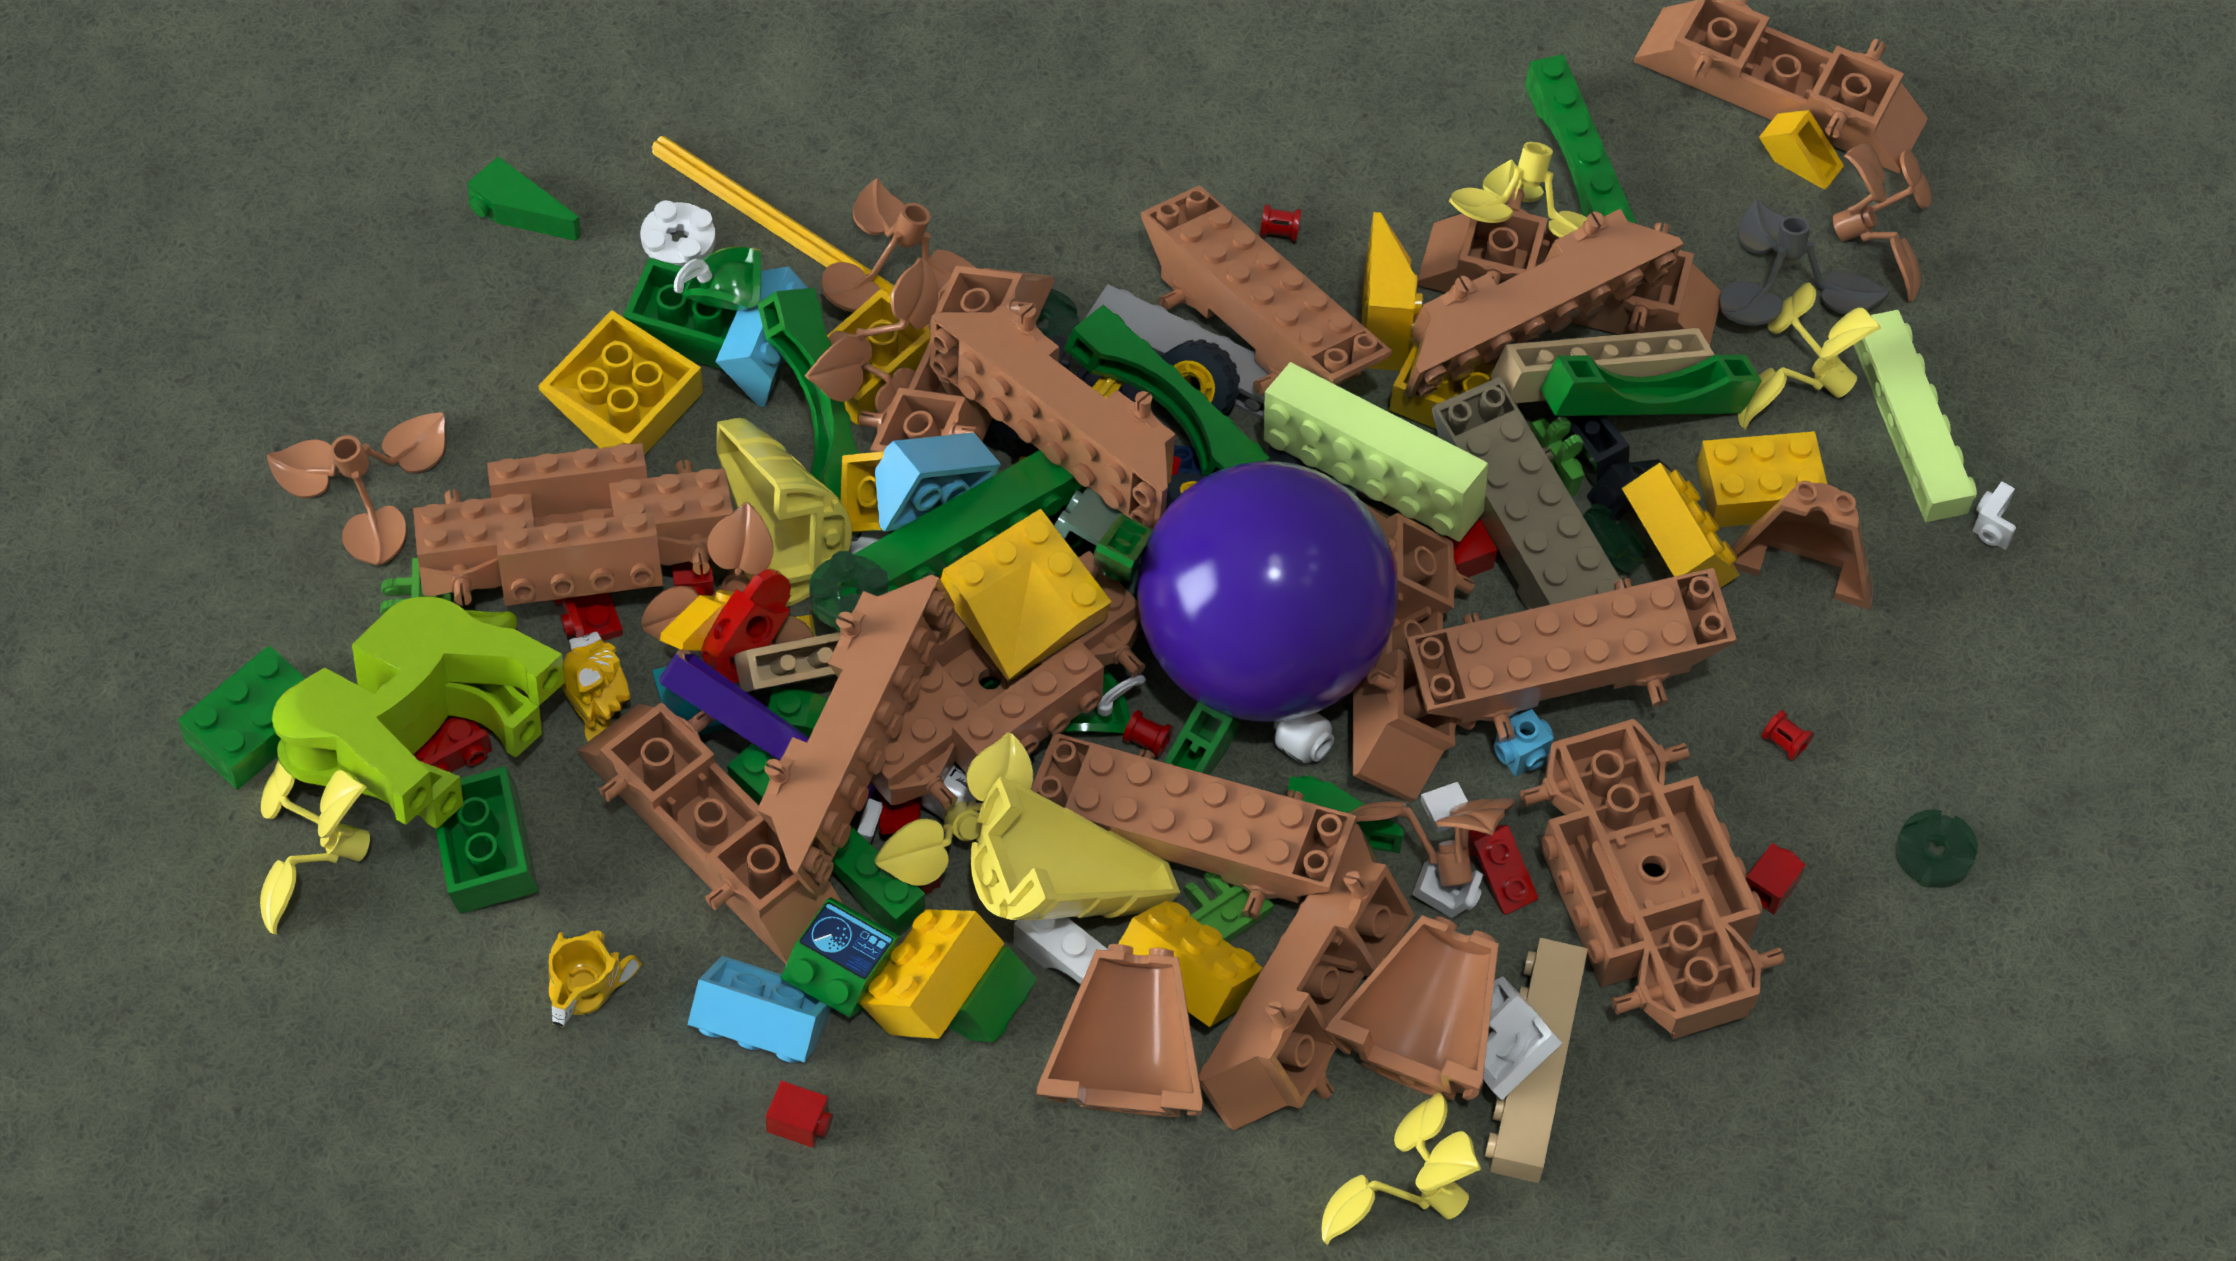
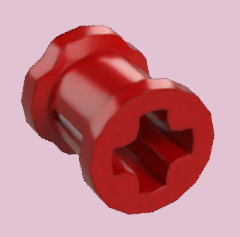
M1265 204L1260 237H1266L1270 234L1289 237L1291 242H1297L1302 209H1295L1294 212L1272 209L1270 204ZM1272 221H1280V222H1286V223H1290V224H1289V225H1281V224L1272 223Z
M1137 709L1131 716L1122 739L1124 743L1130 744L1134 742L1151 750L1156 758H1160L1171 739L1174 727L1169 724L1162 726L1144 717L1143 712Z
M1780 710L1766 725L1761 738L1765 741H1773L1788 753L1787 758L1793 762L1811 743L1814 733L1810 730H1802L1787 718V712ZM1782 731L1788 734L1793 740H1791L1789 737L1783 734Z

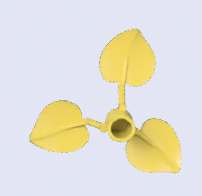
M1526 142L1523 145L1518 167L1511 159L1491 171L1483 181L1484 190L1462 188L1454 191L1449 199V202L1457 210L1472 219L1486 223H1499L1508 220L1512 216L1513 210L1505 205V203H1507L1515 188L1514 200H1516L1518 189L1524 191L1523 202H1535L1542 198L1544 191L1540 183L1545 182L1548 217L1552 219L1548 223V229L1554 235L1561 238L1581 227L1583 222L1587 220V217L1575 212H1556L1552 189L1554 174L1548 171L1553 151L1547 145L1538 142Z
M1804 283L1794 292L1793 296L1785 299L1780 315L1768 323V329L1773 334H1779L1791 324L1820 357L1812 367V371L1815 373L1814 378L1785 367L1780 368L1777 372L1773 368H1768L1759 374L1762 382L1747 407L1741 413H1738V421L1741 427L1746 430L1752 418L1780 394L1785 386L1787 376L1812 385L1817 391L1824 386L1836 398L1846 395L1855 385L1857 375L1840 360L1838 354L1881 329L1869 312L1862 307L1850 311L1832 327L1828 336L1829 340L1821 348L1799 321V317L1805 314L1815 302V287L1810 283Z
M1007 732L997 742L981 751L968 768L966 783L970 793L979 801L984 802L987 794L999 777L1014 780L1030 790L1032 788L1033 769L1029 755L1021 742L1010 732ZM972 800L969 803L961 801L956 802L953 806L950 805V808L945 810L944 813L945 825L943 827L936 820L928 818L914 820L906 824L885 842L874 860L875 864L907 884L921 886L932 883L943 874L948 866L949 856L944 847L951 844L953 834L962 841L976 839L979 842L983 823L976 822L979 815L977 811L981 810L983 803H976Z
M279 758L274 771L266 782L261 799V813L263 817L269 820L274 819L283 805L285 808L317 823L318 835L321 837L320 845L326 848L327 853L289 856L285 862L277 860L272 866L263 884L260 897L262 918L266 928L272 934L278 935V922L293 893L296 883V864L319 861L336 863L339 856L359 862L366 855L370 843L369 831L340 822L357 798L367 788L348 772L338 770L329 780L321 798L320 810L322 814L320 816L289 800L287 795L294 785L295 778L284 770Z
M1436 1093L1430 1099L1425 1100L1412 1109L1398 1126L1394 1137L1395 1146L1400 1151L1406 1152L1416 1146L1418 1152L1426 1161L1416 1178V1185L1422 1192L1421 1196L1376 1180L1369 1183L1364 1175H1359L1349 1180L1334 1193L1326 1206L1322 1219V1239L1327 1245L1334 1237L1354 1227L1368 1214L1375 1200V1191L1378 1190L1416 1203L1423 1210L1431 1205L1446 1219H1453L1464 1210L1468 1203L1469 1195L1454 1181L1481 1170L1471 1138L1465 1132H1455L1439 1142L1431 1152V1155L1425 1145V1140L1436 1136L1440 1132L1447 1117V1101L1441 1093Z

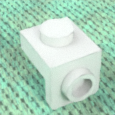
M2002 481L1994 493L1987 491L1976 508V511L1980 513L1973 532L1978 534L1984 543L1991 546L1997 545L2006 550L2010 545L2016 526L2004 520L2001 516L2008 508L2015 488Z
M1428 859L1423 864L1412 895L1448 917L1453 918L1466 909L1471 910L1477 904L1481 896L1479 885L1483 874L1475 870L1472 872V881L1459 885L1443 886L1440 881L1438 864H1430Z

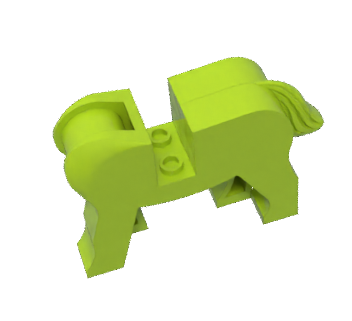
M427 596L400 601L390 607L352 644L357 684L327 668H323L288 689L279 698L273 710L272 722L276 734L281 738L277 748L280 764L292 777L305 783L327 786L336 771L348 772L354 779L367 787L362 794L378 798L389 804L396 815V820L406 825L416 815H419L427 824L437 829L464 805L460 776L421 762L413 754L435 734L450 715L467 718L486 726L501 740L506 752L517 757L542 735L539 705L565 683L562 653L517 631V618L511 611L485 612L464 610L451 601ZM514 687L523 690L529 698L518 692Z

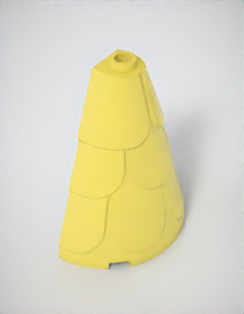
M744 418L717 422L716 452L721 467L725 468L728 487L734 504L738 509L743 503L749 502L765 521L774 546L773 558L767 569L778 570L790 582L791 590L789 595L791 597L785 606L789 607L812 596L813 576L847 557L852 540V527L849 516L838 497L830 489L810 474L797 459L786 452L785 447L753 423Z
M999 777L983 802L976 821L983 823L979 843L972 842L971 848L972 877L976 892L983 905L999 917L1011 920H1043L1075 916L1085 918L1098 915L1113 918L1143 913L1166 900L1172 902L1180 893L1167 861L1113 831L1103 829L1066 807L1063 808L1014 780Z

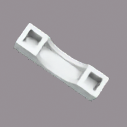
M1068 917L1043 920H1017L1014 923L1013 944L1043 968L1051 967L1068 974L1080 985L1095 950H1108Z

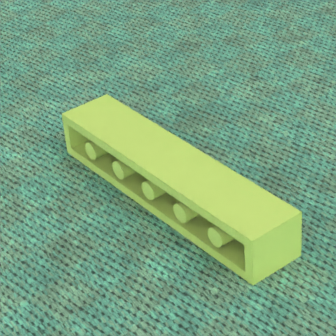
M1899 310L1873 314L1871 317L1880 325L1881 329L1858 341L1853 346L1924 521L1930 522L1968 514L1972 502L1977 495L1976 485L1973 478L1968 477L1966 474L1960 447L1954 445L1950 435L1949 419L1945 414L1942 415L1937 404V391L1935 386L1928 382L1925 374L1924 359L1920 353H1916L1912 343L1911 327L1908 323H1904Z

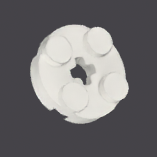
M661 201L656 204L654 211L649 213L641 226V244L649 257L682 267L692 259L703 260L712 253L716 242L711 214L707 210L689 203ZM680 230L684 231V235L688 236L687 238L681 237L678 242L672 241L670 233Z

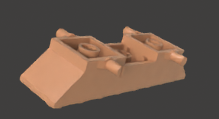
M1695 0L1664 7L1634 58V62L1770 120H1773L1778 113L1810 110L1832 146L1848 152L1856 145L1862 143L1870 144L1876 151L1882 167L1898 174L1902 170L1900 164L1901 152L1906 149L1912 151L1928 120L1927 116L1902 84L1904 73L1886 66L1879 60L1886 49V44L1883 41L1878 46L1879 39H1874L1866 54L1852 52L1840 46H1836L1833 53H1830L1768 27L1770 17L1753 11L1746 5L1748 0Z
M1196 186L1141 212V219L1162 266L1161 278L1173 289L1172 292L1159 297L1160 306L1168 311L1182 303L1197 309L1207 319L1217 315L1255 348L1254 361L1268 374L1253 382L1255 392H1259L1258 395H1264L1267 388L1290 362L1339 386L1361 375L1362 370L1391 356L1392 350L1202 186Z
M1515 188L1506 203L1513 210L1512 216L1506 221L1486 223L1472 219L1462 213L1434 222L1418 276L1417 286L1448 292L1455 284L1456 279L1461 278L1460 276H1466L1473 281L1487 273H1490L1496 285H1499L1544 263L1554 241L1559 239V237L1546 227L1548 218L1532 215L1520 209L1524 191L1518 189L1516 200H1514ZM1656 223L1654 230L1660 231L1662 223ZM1664 223L1662 232L1668 234L1670 227ZM1680 250L1676 256L1677 261L1670 266L1669 274L1663 280L1653 285L1645 282L1637 286V290L1629 297L1621 301H1617L1616 298L1604 302V307L1595 314L1585 317L1582 313L1572 318L1571 323L1619 335L1699 328L1710 346L1722 291L1692 263L1694 253Z
M1621 209L1604 217L1599 212H1593V214L1590 213L1587 220L1583 222L1581 227L1554 241L1544 263L1499 285H1496L1490 273L1473 281L1466 276H1460L1461 278L1456 279L1450 291L1423 304L1411 330L1418 343V348L1404 392L1406 397L1409 399L1418 394L1421 397H1426L1437 391L1441 387L1440 383L1450 378H1453L1454 381L1465 378L1474 371L1473 367L1486 362L1487 365H1491L1497 362L1506 344L1536 342L1540 338L1539 334L1551 330L1552 333L1558 332L1570 325L1572 318L1582 313L1585 317L1591 316L1604 307V302L1613 298L1621 301L1632 295L1637 290L1636 287L1645 282H1648L1649 285L1660 282L1668 276L1670 266L1677 261L1676 256L1683 242L1680 237L1628 222Z
M955 266L949 281L938 291V304L935 313L992 312L1003 304L1020 316V307L1029 304L1032 305V308L1035 307L1036 323L1055 280L1053 276L993 268L979 269ZM930 320V322H929V324H928V328H929L930 331H931V320ZM929 342L908 389L899 387L892 403L882 413L863 410L861 412L862 415L859 416V424L861 427L877 428V435L870 448L872 453L884 451L895 440L975 433L983 441L993 417L986 408L974 399L971 400L965 397L956 385L946 378L939 377L930 366Z
M1003 304L992 312H936L931 316L930 366L939 377L948 379L960 389L965 397L971 400L974 399L986 408L994 419L1003 421L1016 431L1023 441L1033 444L1045 453L1049 461L1066 469L1079 484L1089 487L1100 495L1109 507L1118 509L1127 517L1154 529L1158 520L1166 511L1168 484L1171 482L1176 434L1152 414L1151 394L1148 395L1146 391L1138 392L1135 396L1136 402H1133L1116 390L1106 399L1058 363L1059 346L1037 328L1035 323L1036 309L1035 307L1032 308V305L1025 304L1019 309L1020 316Z
M1365 504L1380 524L1393 554L1397 569L1398 605L1391 635L1379 661L1368 676L1353 690V776L1406 801L1413 802L1418 798L1443 752L1455 746L1456 725L1466 730H1471L1475 726L1476 721L1461 724L1459 718L1427 713L1406 643V637L1443 629V614L1454 608V590L1457 589L1464 594H1469L1475 587L1473 584L1475 581L1460 574L1456 569L1452 540L1399 513L1389 516Z
M1714 568L1635 586L1631 585L1629 578H1625L1624 582L1621 579L1614 583L1616 590L1481 621L1479 613H1473L1472 618L1471 614H1467L1463 617L1465 623L1463 625L1406 637V643L1427 713L1459 718L1461 724L1477 720L1494 721L1499 742H1505L1506 738L1508 741H1511L1516 737L1510 722V716L1521 710L1538 707L1539 701L1611 684L1613 689L1637 685L1647 686L1652 707H1658L1659 703L1660 706L1667 704L1669 701L1662 684L1664 680L1670 676L1690 672L1693 665L1731 646L1737 641Z
M930 575L878 597L863 591L852 613L842 612L838 615L840 619H836V623L840 627L841 635L828 663L837 675L838 680L808 742L792 737L781 760L770 759L767 761L769 767H764L770 781L757 812L778 835L790 870L809 892L816 894L820 885L826 884L833 871L832 860L838 847L842 848L848 841L851 832L849 824L855 812L860 811L867 801L869 793L867 787L873 774L877 775L883 768L886 759V752L884 751L890 739L895 738L902 728L904 720L902 714L908 701H914L918 695L921 686L919 678L925 666H930L938 651L937 641L943 629L947 630L953 622L955 604L939 577Z
M662 702L655 707L638 703L577 750L578 754L606 782L604 786L599 788L600 794L607 802H611L613 798L619 795L713 890L705 896L708 905H712V909L717 910L725 903L787 964L795 943L826 900L832 897L842 903L841 899L829 880L826 884L820 885L816 894L809 892L790 870L778 835L757 812L759 805L715 763L714 753L700 740L698 734L712 722H715V718L701 710L687 721L674 715Z
M1059 733L1052 736L1033 782L1032 791L1063 808L1066 807L1107 831H1113L1161 859L1221 875L1223 882L1242 887L1250 893L1244 910H1242L1244 916L1248 918L1252 916V919H1258L1265 898H1282L1299 903L1301 896L1331 891L1355 827L1357 816L1302 801L1304 795L1298 791L1295 794L1294 790H1289L1288 795L1283 796L1153 760L1155 757L1154 753L1149 750L1145 752V749H1139L1138 755Z
M1355 824L1331 891L1308 895L1305 901L1302 902L1296 916L1286 932L1281 936L1276 949L1266 965L1261 969L1259 977L1248 995L1243 999L1239 1010L1228 1028L1223 1032L1219 1043L1208 1061L1201 1069L1199 1074L1201 1088L1225 1125L1233 1130L1287 1105L1301 1109L1310 1092L1314 1089L1321 1099L1329 1098L1332 1095L1331 1092H1334V1087L1326 1077V1070L1337 1046L1330 1040L1325 1029L1331 1019L1354 994L1363 977H1369L1404 937L1408 926L1415 916L1387 865L1381 864L1359 824Z

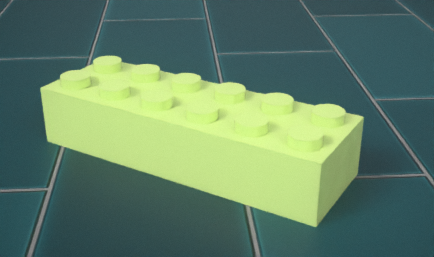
M1292 362L1284 368L1265 391L1264 441L1268 442L1273 448L1283 450L1299 458L1306 465L1326 472L1340 483L1349 484L1366 493L1371 499L1381 501L1399 510L1404 516L1414 518L1430 526L1437 533L1447 535L1458 542L1462 540L1484 512L1488 463Z

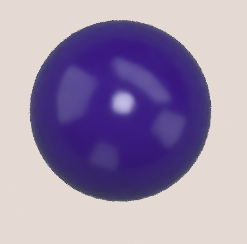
M1278 461L1243 463L1219 470L1202 478L1186 489L1160 517L1148 538L1141 558L1137 587L1139 615L1147 643L1159 665L1179 688L1197 702L1219 713L1242 720L1279 722L1297 719L1317 713L1341 700L1368 676L1379 661L1395 623L1398 605L1397 569L1388 539L1380 524L1368 507L1348 488L1324 473L1294 463Z

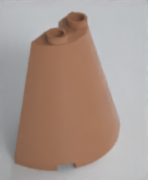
M1810 481L1797 483L1794 489L1777 502L1730 546L1738 559L1733 563L1738 571L1759 576L1767 546L1841 567L1833 599L1865 609H1871L1873 585L1859 516L1855 507L1856 501L1851 494L1843 492L1834 486L1824 483H1812Z
M1422 915L1331 1019L1325 1031L1330 1040L1342 1052L1350 1055L1351 1051L1354 1050L1359 1054L1360 1060H1363L1361 1065L1378 1075L1426 1095L1433 1096L1436 1093H1441L1445 1099L1454 1100L1456 1093H1463V1099L1471 1100L1478 1096L1483 1085L1499 943H1496L1492 936L1481 931H1473L1471 935L1456 932L1457 925L1446 918L1437 916L1432 919Z
M1109 944L1108 950H1095L1038 1083L1036 1093L1038 1096L1060 1103H1067L1068 1098L1084 1108L1146 1116L1180 1117V1110H1187L1188 1116L1202 1114L1203 1098L1179 958L1174 957V951L1163 948H1150L1149 955H1134L1133 947L1120 944Z

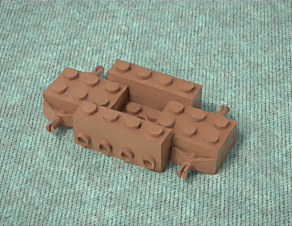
M642 443L619 444L615 447L599 449L585 448L575 452L546 453L536 457L506 458L497 462H489L487 467L491 498L469 499L461 502L460 492L453 489V499L451 498L450 490L445 492V504H429L425 507L413 508L417 557L423 595L436 596L453 592L455 594V603L463 606L462 596H464L465 605H468L472 600L470 591H473V589H489L502 585L505 606L662 586L661 564L673 565L690 561V563H693V571L696 574L701 575L700 565H702L703 574H706L710 570L708 560L711 559L707 548L709 534L720 520L733 513L725 468L715 470L703 469L699 472H693L690 461L684 460L685 469H683L682 460H680L676 464L677 474H664L660 477L647 478Z
M1090 551L1078 558L1112 601L1105 621L1009 682L955 611L952 624L947 630L943 629L937 641L938 651L934 661L930 666H925L919 678L921 686L918 695L914 701H908L902 714L904 720L899 734L895 738L890 739L884 751L886 752V759L883 768L877 775L873 774L870 781L891 805L902 804L925 794L927 797L932 794L945 810L949 809L950 805L953 806L958 798L947 788L943 780L954 762L967 774L974 758L981 751L1001 739L1007 732L1012 733L1024 746L1028 755H1030L1043 739L1051 734L1057 735L1061 733L1077 715L1082 712L1089 713L1098 706L1103 695L1104 666L1111 663L1116 665L1120 662L1132 677H1136L1138 673L1141 674L1143 672L1145 664L1131 651V647L1141 631L1138 601L1119 581L1108 578L1101 572L1102 568L1093 564L1094 555ZM985 677H995L1001 684L995 689H985L979 682Z
M1631 719L1552 742L1548 756L1546 778L1543 779L1542 785L1521 790L1520 797L1525 807L1547 800L1548 802L1551 801L1552 805L1565 814L1548 820L1545 835L1541 839V852L1584 948L1588 949L1587 956L1600 986H1608L1638 976L1634 992L1612 998L1611 1002L1613 1009H1615L1614 1012L1616 1015L1636 1008L1643 1009L1646 1014L1669 1031L1672 1039H1676L1747 1017L1750 1009L1755 1008L1760 994L1761 972L1767 968L1783 965L1785 958L1784 954H1781L1782 950L1779 947L1758 954L1756 949L1752 950L1747 944L1751 942L1759 917L1762 914V904L1758 894L1750 890L1745 880L1746 870L1740 857H1735L1730 847V835L1726 825L1723 822L1719 823L1714 813L1715 805L1710 791L1703 789L1698 776L1664 786L1665 767L1668 764L1689 759L1687 745L1681 743L1664 749L1662 744L1658 745L1641 724ZM1647 863L1657 864L1663 869L1664 874L1659 877H1651L1643 871L1642 866Z

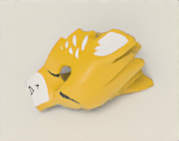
M597 631L570 639L571 651L566 654L563 660L565 683L561 688L578 715L583 719L584 734L587 742L612 724L611 717L614 716L616 711H620L622 705L630 699L628 683L620 666V660L614 653L616 652V647L608 642H604Z
M599 930L590 931L584 935L568 939L564 938L563 932H559L558 938L551 948V953H549V996L552 1002L553 1024L564 1027L572 1015L590 1014L598 1010L616 988L634 976L642 962L635 955H629L619 962L620 953L613 952L610 954L605 947V934Z

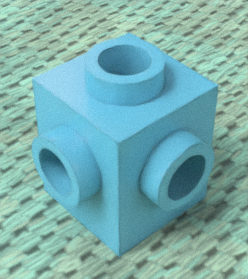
M1533 709L1520 715L1515 713L1509 717L1516 736L1513 740L1508 741L1506 738L1505 742H1499L1498 733L1496 735L1494 743L1496 755L1503 764L1508 766L1515 777L1528 770L1533 771L1543 766L1548 761L1551 744L1554 740L1549 724L1544 719L1540 720Z

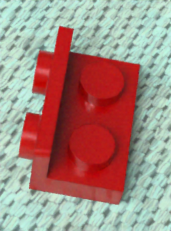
M610 593L553 600L555 606L562 604L566 614L560 615L567 638L571 636L578 638L596 631L603 641L623 636V629Z
M455 716L443 722L435 734L413 755L421 762L452 773L465 765L470 767L478 765L485 760L488 753L492 752L490 736L486 729L481 730L476 721Z

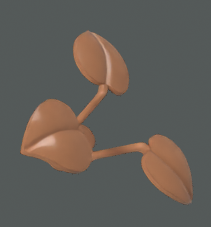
M1862 143L1852 147L1844 157L1857 168L1870 195L1856 205L1848 207L1847 210L1834 214L1833 225L1842 242L1861 236L1863 242L1870 239H1890L1894 256L1907 289L1908 303L1915 299L1921 286L1922 274L1919 262L1909 241L1906 238L1900 239L1897 232H1872L1873 227L1878 224L1875 212L1912 193L1921 209L1928 208L1932 203V192L1916 157L1911 150L1906 149L1900 154V164L1909 186L1907 189L1887 198L1886 189L1883 184L1885 182V174L1879 157L1870 144ZM1873 200L1877 202V204L1873 206L1868 205Z
M876 178L858 195L853 207V219L858 227L870 235L885 233L887 237L893 236V238L868 275H865L858 266L851 263L838 262L828 266L821 278L822 294L835 306L846 311L855 312L881 289L872 280L877 276L897 244L905 248H911L921 242L922 258L926 260L934 272L938 291L949 281L955 266L976 267L961 256L946 250H936L930 257L928 242L931 234L925 232L931 218L929 211L917 203L904 204L891 194L881 181Z
M918 257L916 262L903 272L892 290L890 299L891 309L894 316L900 319L898 323L866 330L858 328L855 334L835 331L829 336L832 346L819 357L805 377L818 386L832 400L845 402L857 393L863 381L862 369L880 377L886 383L878 390L875 397L877 413L884 412L892 403L899 387L908 389L915 371L902 367L896 370L891 378L888 373L867 363L872 355V346L866 337L903 330L908 324L915 329H922L930 322L931 316L934 315L938 304V284L933 270L923 258Z
M442 412L430 413L412 418L395 426L387 433L382 442V450L389 457L371 449L367 443L361 445L360 441L354 436L344 435L337 438L332 445L322 440L299 442L284 450L267 454V460L277 482L287 492L299 498L307 499L323 494L328 489L329 476L334 477L338 475V470L345 477L353 478L368 514L355 515L346 523L342 532L344 547L350 555L359 561L374 566L383 565L392 560L402 549L407 536V524L402 513L394 506H384L374 511L372 502L361 479V476L366 473L369 466L368 456L389 466H394L399 462L401 468L408 473L427 471L434 467L444 455L446 448V419Z
M749 502L743 503L733 513L720 520L711 530L707 541L708 553L712 560L719 567L727 569L723 583L717 587V590L735 592L738 589L743 592L755 574L766 570L773 558L774 546L769 529L761 515ZM674 586L659 593L644 611L641 621L643 630L660 640L661 632L699 596L697 591L689 586ZM787 616L770 645L811 638L814 635L805 622L794 616Z
M1515 798L1477 799L1454 806L1449 810L1450 816L1440 818L1435 822L1436 826L1455 827V840L1439 843V851L1435 852L1412 809L1406 806V802L1386 801L1369 803L1349 811L1348 814L1357 816L1356 822L1383 820L1395 816L1406 817L1426 849L1430 864H1438L1441 885L1452 886L1473 880L1468 849L1469 829L1492 836L1497 824L1505 816V809L1510 810L1516 801Z

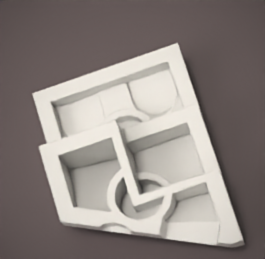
M1502 976L1494 982L1483 1079L1490 1089L1503 1100L1552 1054L1562 1042L1531 1005Z

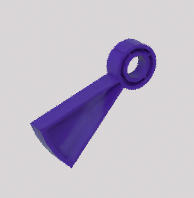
M678 650L659 678L661 685L779 760L783 757L792 737L804 742L809 740L808 736L689 650ZM871 782L867 787L869 790L867 801L876 790Z

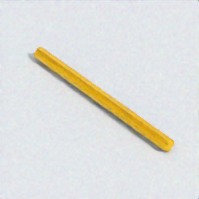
M660 136L653 143L652 152L655 156L826 268L834 263L845 262L858 266L865 275L871 272L869 268L666 136ZM877 274L872 282L891 295L894 285Z

